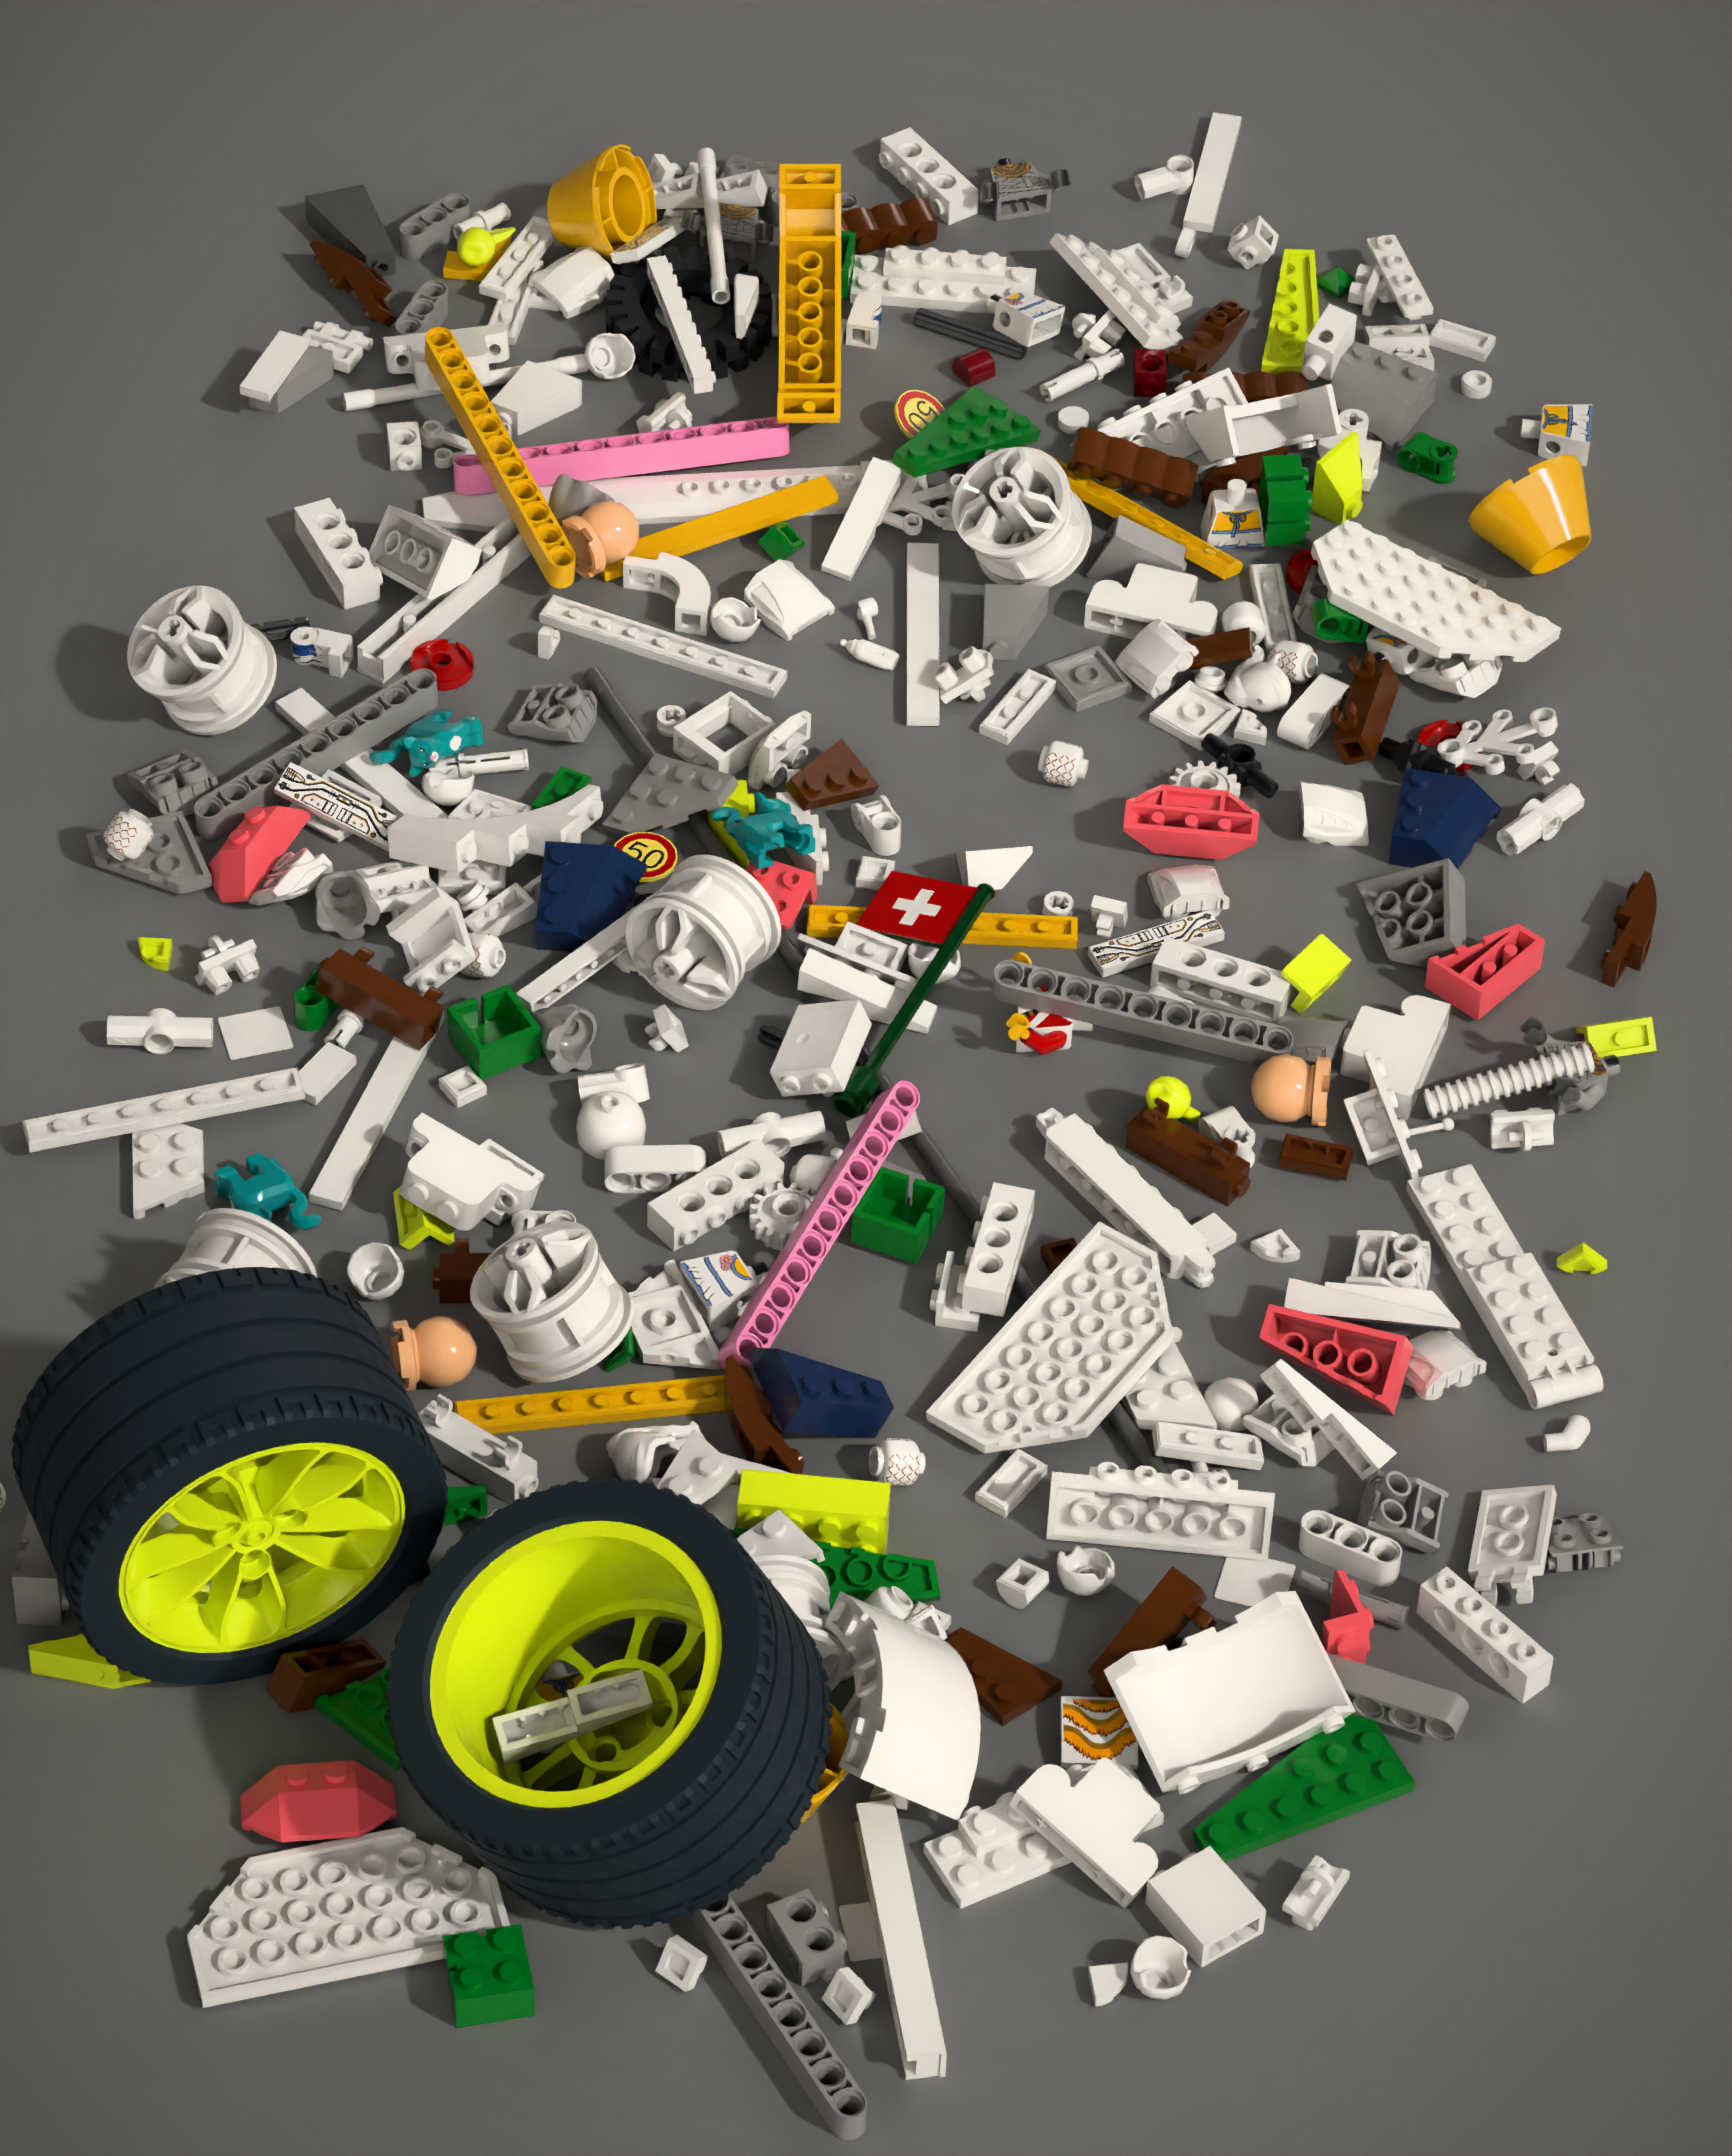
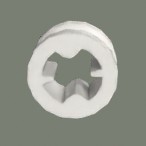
M667 705L660 708L657 712L658 732L664 736L673 737V727L686 720L684 709L676 705Z
M1050 892L1044 898L1042 913L1043 915L1072 916L1074 900L1065 892Z

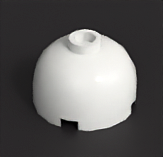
M600 1092L590 1097L581 1107L576 1123L578 1144L587 1154L603 1160L605 1152L612 1147L643 1145L646 1123L642 1108L632 1097L622 1092Z

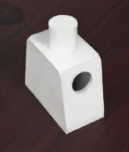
M1332 304L1327 306L1305 343L1304 364L1301 368L1304 377L1309 380H1316L1319 376L1326 380H1332L1340 358L1354 343L1357 315Z

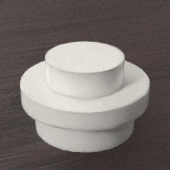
M1210 666L1200 668V672L1196 674L1194 680L1196 685L1213 694L1224 690L1227 685L1225 672Z
M478 881L468 885L457 896L461 903L460 908L463 911L471 909L474 912L488 901L486 895L489 889L487 886H481Z

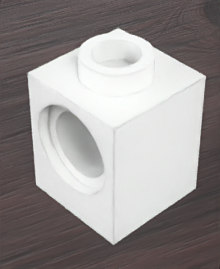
M418 421L387 423L390 471L422 470Z

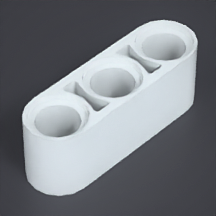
M1320 674L1284 714L1277 729V736L1306 750L1310 749L1333 723L1331 719L1333 706L1337 705L1342 712L1351 686L1326 674Z
M697 1145L616 1146L608 1149L604 1154L605 1186L614 1193L667 1192L706 1169L705 1151Z
M1311 1510L1302 1517L1298 1547L1304 1556L1337 1570L1344 1569L1345 1573L1376 1586L1387 1587L1393 1585L1398 1580L1402 1548L1395 1540L1321 1510Z

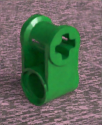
M1416 432L1396 454L1397 461L1403 469L1428 478L1435 483L1448 484L1456 478L1457 471L1454 467V461L1458 456L1456 446L1431 437L1424 432Z
M1328 598L1316 601L1310 609L1315 631L1321 639L1349 641L1357 644L1366 642L1367 635L1370 633L1368 631L1370 623L1331 604Z
M317 968L311 971L306 981L294 993V1021L297 1028L303 1031L319 1030L334 1011L341 1006L316 991L319 978L316 975Z

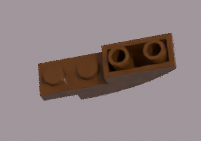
M315 240L309 244L316 254L314 257L316 263L329 273L327 279L331 285L339 291L343 288L351 293L359 302L363 303L365 306L363 312L372 322L376 323L379 321L390 327L398 319L384 299L392 289L373 268L334 245Z
M1222 300L1198 319L1196 330L1170 350L1167 362L1193 372L1197 370L1207 372L1223 356L1235 340L1249 317L1250 310L1241 307L1235 301Z
M1644 871L1638 883L1634 881L1631 883L1627 892L1626 902L1618 904L1613 917V921L1617 922L1612 950H1605L1600 962V968L1604 969L1602 983L1613 988L1626 967L1640 971L1650 948L1656 916L1657 897L1655 884L1649 872Z
M732 1355L725 1358L724 1398L726 1411L732 1431L748 1461L765 1466L769 1465L775 1469L803 1475V1458L795 1448L791 1449L786 1444L780 1429L772 1422L773 1409L764 1390L761 1391L753 1382V1377L745 1365L740 1366Z

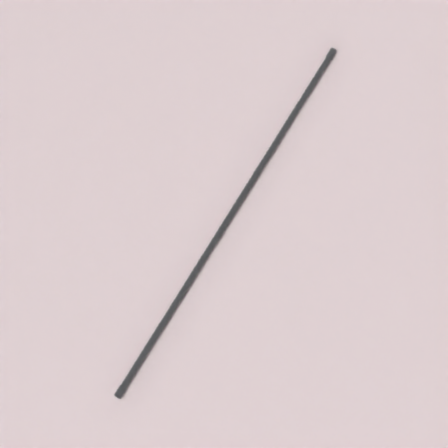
M589 668L584 673V681L593 691L596 698L603 703L647 765L655 753L658 754L613 691L612 685L600 668ZM698 811L688 815L689 820L686 822L709 855L721 857L736 864L702 814ZM781 929V939L777 951L798 979L799 970L804 958L785 931ZM808 993L814 1003L834 1002L831 998ZM865 1044L856 1061L859 1066H863L871 1055ZM880 1067L876 1074L880 1083L877 1090L879 1095L893 1086L891 1080ZM920 1123L922 1132L909 1136L974 1228L976 1221L982 1222L983 1216H980L979 1204ZM1019 1262L1013 1284L1024 1300L1027 1301L1038 1287ZM1118 1402L1107 1417L1142 1466L1153 1467L1157 1473L1172 1474L1164 1461L1155 1456L1151 1446Z

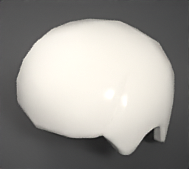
M598 334L587 343L584 353L587 368L596 377L609 380L624 376L632 369L636 358L634 346L623 334Z
M733 597L720 599L710 612V622L713 630L720 638L729 642L746 641L755 633L761 619H757V609L755 607H748L743 601Z
M456 768L447 774L429 771L423 775L421 782L422 790L425 796L436 804L449 807L458 806L471 794L475 776L472 771H468L463 778L459 775Z
M914 943L908 947L910 970L917 979L920 980L937 954L938 948L925 947ZM958 950L935 984L955 977L961 968L960 952Z
M371 1242L360 1246L350 1256L347 1274L358 1294L369 1300H381L392 1296L402 1286L404 1269L400 1258L391 1246Z
M1228 1377L1214 1381L1204 1393V1400L1217 1423V1429L1229 1432H1239L1247 1429L1243 1425L1242 1418L1246 1414L1250 1415L1258 1408L1257 1393L1251 1385L1243 1379Z
M1076 1545L1069 1555L1065 1556V1553L1060 1551L1057 1557V1572L1060 1581L1065 1589L1078 1596L1095 1595L1108 1587L1114 1579V1562L1107 1552L1100 1549H1082Z
M1155 1935L1144 1939L1135 1951L1131 1962V1976L1136 1988L1142 1994L1153 1999L1165 2000L1181 1994L1188 1983L1191 1973L1186 1962L1187 1950L1170 1937Z

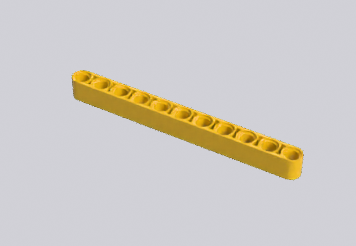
M444 327L429 329L425 335V362L546 581L554 588L562 589L571 586L575 579L576 555L453 333Z

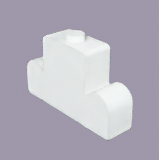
M1138 563L1126 588L1114 580H1101L1093 586L1085 606L1084 628L1134 639L1148 624L1159 618L1186 640L1215 634L1218 611L1209 602L1196 601L1197 576Z
M1419 995L1409 996L1401 1004L1400 1015L1369 1006H1362L1352 1028H1346L1342 1037L1341 1047L1343 1052L1340 1074L1370 1083L1369 1090L1375 1089L1365 1064L1363 1052L1370 1049L1374 1059L1380 1057L1384 1065L1387 1077L1382 1078L1385 1088H1392L1399 1107L1395 1108L1394 1111L1397 1118L1408 1120L1448 1028L1451 1004Z
M1105 1757L1100 1759L1075 1787L1070 1786L1069 1775L1063 1768L1053 1764L1043 1765L1016 1791L1009 1806L1125 1909L1146 1887L1147 1881L1151 1879L1158 1867V1858L1152 1847L1145 1843H1134V1841L1154 1820L1160 1810L1159 1803L1143 1790V1786L1137 1778L1130 1774H1125Z

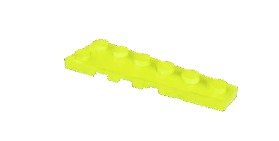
M1284 249L1261 365V372H1269L1274 375L1289 371L1302 373L1305 343L1319 320L1315 250Z

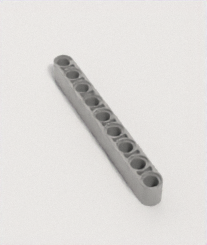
M425 668L416 669L201 797L194 804L198 835L205 840H217L233 831L251 808L256 806L270 807L283 801L284 798L274 793V788L290 762L322 777L327 769L331 771L435 709L439 703L435 673Z
M1003 960L994 968L992 992L998 1000L1005 1003L1261 1065L1272 1056L1291 1055L1293 1035L1287 1028L1280 1025L1015 960ZM1005 978H1010L1014 980L1015 983L1006 984L1003 983L1001 980ZM1041 986L1047 988L1048 991L1039 992L1034 988ZM1069 995H1078V996H1080L1082 999H1081V1000H1072V999H1070L1068 996H1069ZM1111 1003L1116 1007L1108 1009L1103 1007L1101 1004ZM1144 1011L1149 1016L1140 1017L1135 1012ZM1177 1019L1183 1024L1173 1025L1169 1020ZM1208 1027L1214 1029L1216 1032L1206 1033L1202 1029ZM1245 1036L1248 1037L1250 1041L1242 1042L1239 1041L1236 1037ZM1278 1044L1281 1045L1284 1049L1275 1050L1271 1048L1269 1045Z
M1218 1618L1213 1619L1217 1622V1625L1214 1627L1216 1632L1234 1625V1623ZM1189 1621L1167 1650L1171 1651L1180 1648L1184 1638L1199 1633L1201 1630ZM1327 1653L1356 1711L1352 1714L1441 1742H1451L1456 1738L1469 1710L1468 1702L1461 1695Z
M729 1895L723 1900L718 1899L702 1911L700 1909L693 1911L692 1915L688 1917L832 2133L842 2140L851 2141L858 2139L866 2130V2096L732 1897Z

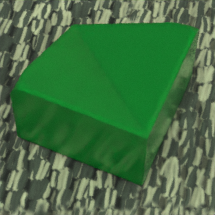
M786 521L772 526L757 541L775 562L779 559H788L805 545V542Z

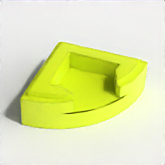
M138 937V949L142 960L155 969L169 971L173 948L172 939Z
M1583 1242L1557 1257V1267L1572 1274L1573 1270L1590 1271V1274H1597L1607 1270V1260Z

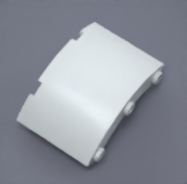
M840 1591L824 1627L832 1631L839 1638L845 1649L851 1652L856 1664L852 1667L855 1680V1696L861 1698L860 1715L853 1718L849 1739L838 1766L860 1779L959 1821L963 1809L969 1802V1793L978 1762L981 1730L977 1691L965 1662L948 1642L937 1635Z
M1296 1591L1275 1592L1256 1605L1236 1615L1235 1618L1238 1623L1219 1632H1216L1213 1626L1186 1637L1182 1640L1180 1648L1168 1651L1166 1645L1151 1649L1132 1651L1103 1670L1162 1792L1178 1790L1179 1794H1185L1196 1789L1200 1784L1221 1778L1244 1768H1247L1248 1772L1256 1771L1269 1763L1268 1758L1288 1750L1322 1731L1328 1734L1340 1729L1345 1725L1344 1718L1356 1712Z

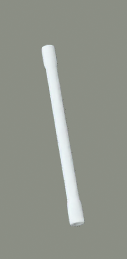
M702 148L697 153L698 170L701 175L711 270L712 300L715 303L725 304L730 299V288L724 257L716 183L715 152L710 148Z
M584 353L537 363L567 375L588 372ZM523 365L490 370V381L482 384V387L508 383ZM415 383L374 390L364 389L342 393L345 411L371 408L379 404L443 393L441 389L422 391L416 388Z

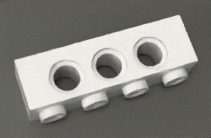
M909 127L881 139L879 161L882 167L893 174L916 198L928 200L935 216L942 219L949 226L978 214L979 189L913 129Z
M330 497L295 507V532L344 610L379 600L380 585H383L381 571L377 566L374 567L372 565L366 547H361L358 543L357 534L354 528H349L346 524L341 508L337 509Z
M1167 936L1152 963L1150 987L1160 985L1178 996L1276 1025L1280 1018L1284 1016L1292 1000L1293 985L1281 975L1282 971Z
M756 1139L647 1203V1227L673 1252L686 1244H691L701 1235L713 1228L720 1227L725 1221L738 1213L749 1210L750 1204H754V1196L756 1194L764 1196L765 1187H769L774 1191L777 1190V1183L781 1182L784 1186V1162L759 1139Z
M993 1182L990 1196H983L980 1207V1216H983L982 1222H975L972 1242H976L975 1247L969 1246L967 1249L964 1267L968 1268L967 1273H960L957 1285V1293L962 1294L961 1309L1004 1317L1033 1217L1035 1190Z
M1446 1566L1420 1585L1416 1613L1520 1703H1525L1549 1685L1554 1657Z

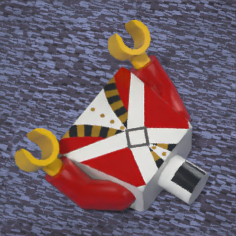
M1018 952L1011 958V960L1032 965L1029 956L1023 952ZM1041 986L1034 988L1039 992L1048 991L1047 988ZM1069 995L1068 997L1073 1000L1074 995ZM1017 1006V1013H1014L1006 1022L1007 1027L1010 1028L1008 1036L1011 1040L1016 1041V1052L1018 1053L1037 1052L1040 1055H1046L1056 1050L1068 1049L1071 1047L1072 1030H1093V1024Z

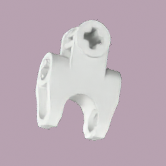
M1346 409L1339 414L1342 433L1319 439L1317 448L1318 460L1352 431L1358 433L1362 491L1369 492L1378 475L1382 441L1367 439L1369 417L1365 412L1358 409Z

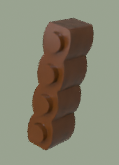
M910 199L899 205L884 203L871 209L853 208L841 213V231L856 232V254H867L879 248L886 250V248H894L897 245H923L937 239L938 222L926 199Z
M1199 371L1189 372L1182 375V383L1191 380L1195 384L1212 374ZM1261 371L1245 375L1232 372L1248 403L1308 390L1306 377L1299 372L1289 371L1276 375Z
M1080 427L1074 435L1066 469L1073 472L1078 478H1096L1102 481L1108 488L1119 489L1124 487L1132 491L1139 498L1155 497L1161 500L1167 507L1179 508L1180 506L1184 507L1191 499L1199 465L1184 458L1169 456L1153 448L1139 446L1122 438L1110 437L1098 430Z

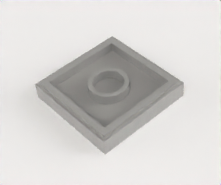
M1100 645L1050 662L1043 667V674L1056 680L1057 691L1076 713L1132 692L1130 680Z

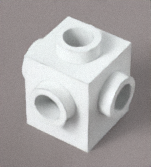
M1259 215L1246 224L1241 223L1232 230L1227 250L1235 261L1248 270L1256 264L1261 265L1274 254L1279 235Z

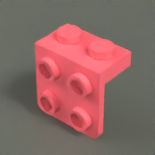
M774 860L773 866L762 869L756 868L752 862H749L745 870L762 885L772 899L780 918L781 929H790L803 903L814 905L818 897L815 873Z
M1344 1569L1336 1570L1334 1572L1330 1604L1331 1619L1323 1621L1321 1643L1327 1653L1366 1664V1656L1370 1652L1369 1633L1370 1629L1374 1626L1373 1617L1370 1609L1363 1607L1355 1581L1348 1578Z

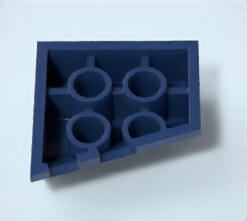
M1406 768L1392 833L1388 864L1414 868L1449 858L1458 870L1471 853L1477 839L1482 837L1487 831L1488 824L1499 815L1501 807L1472 778Z
M545 841L535 928L537 949L574 952L600 931L622 917L648 865L610 845Z
M749 1348L746 1352L783 1432L875 1438L894 1409L882 1381L777 1348Z

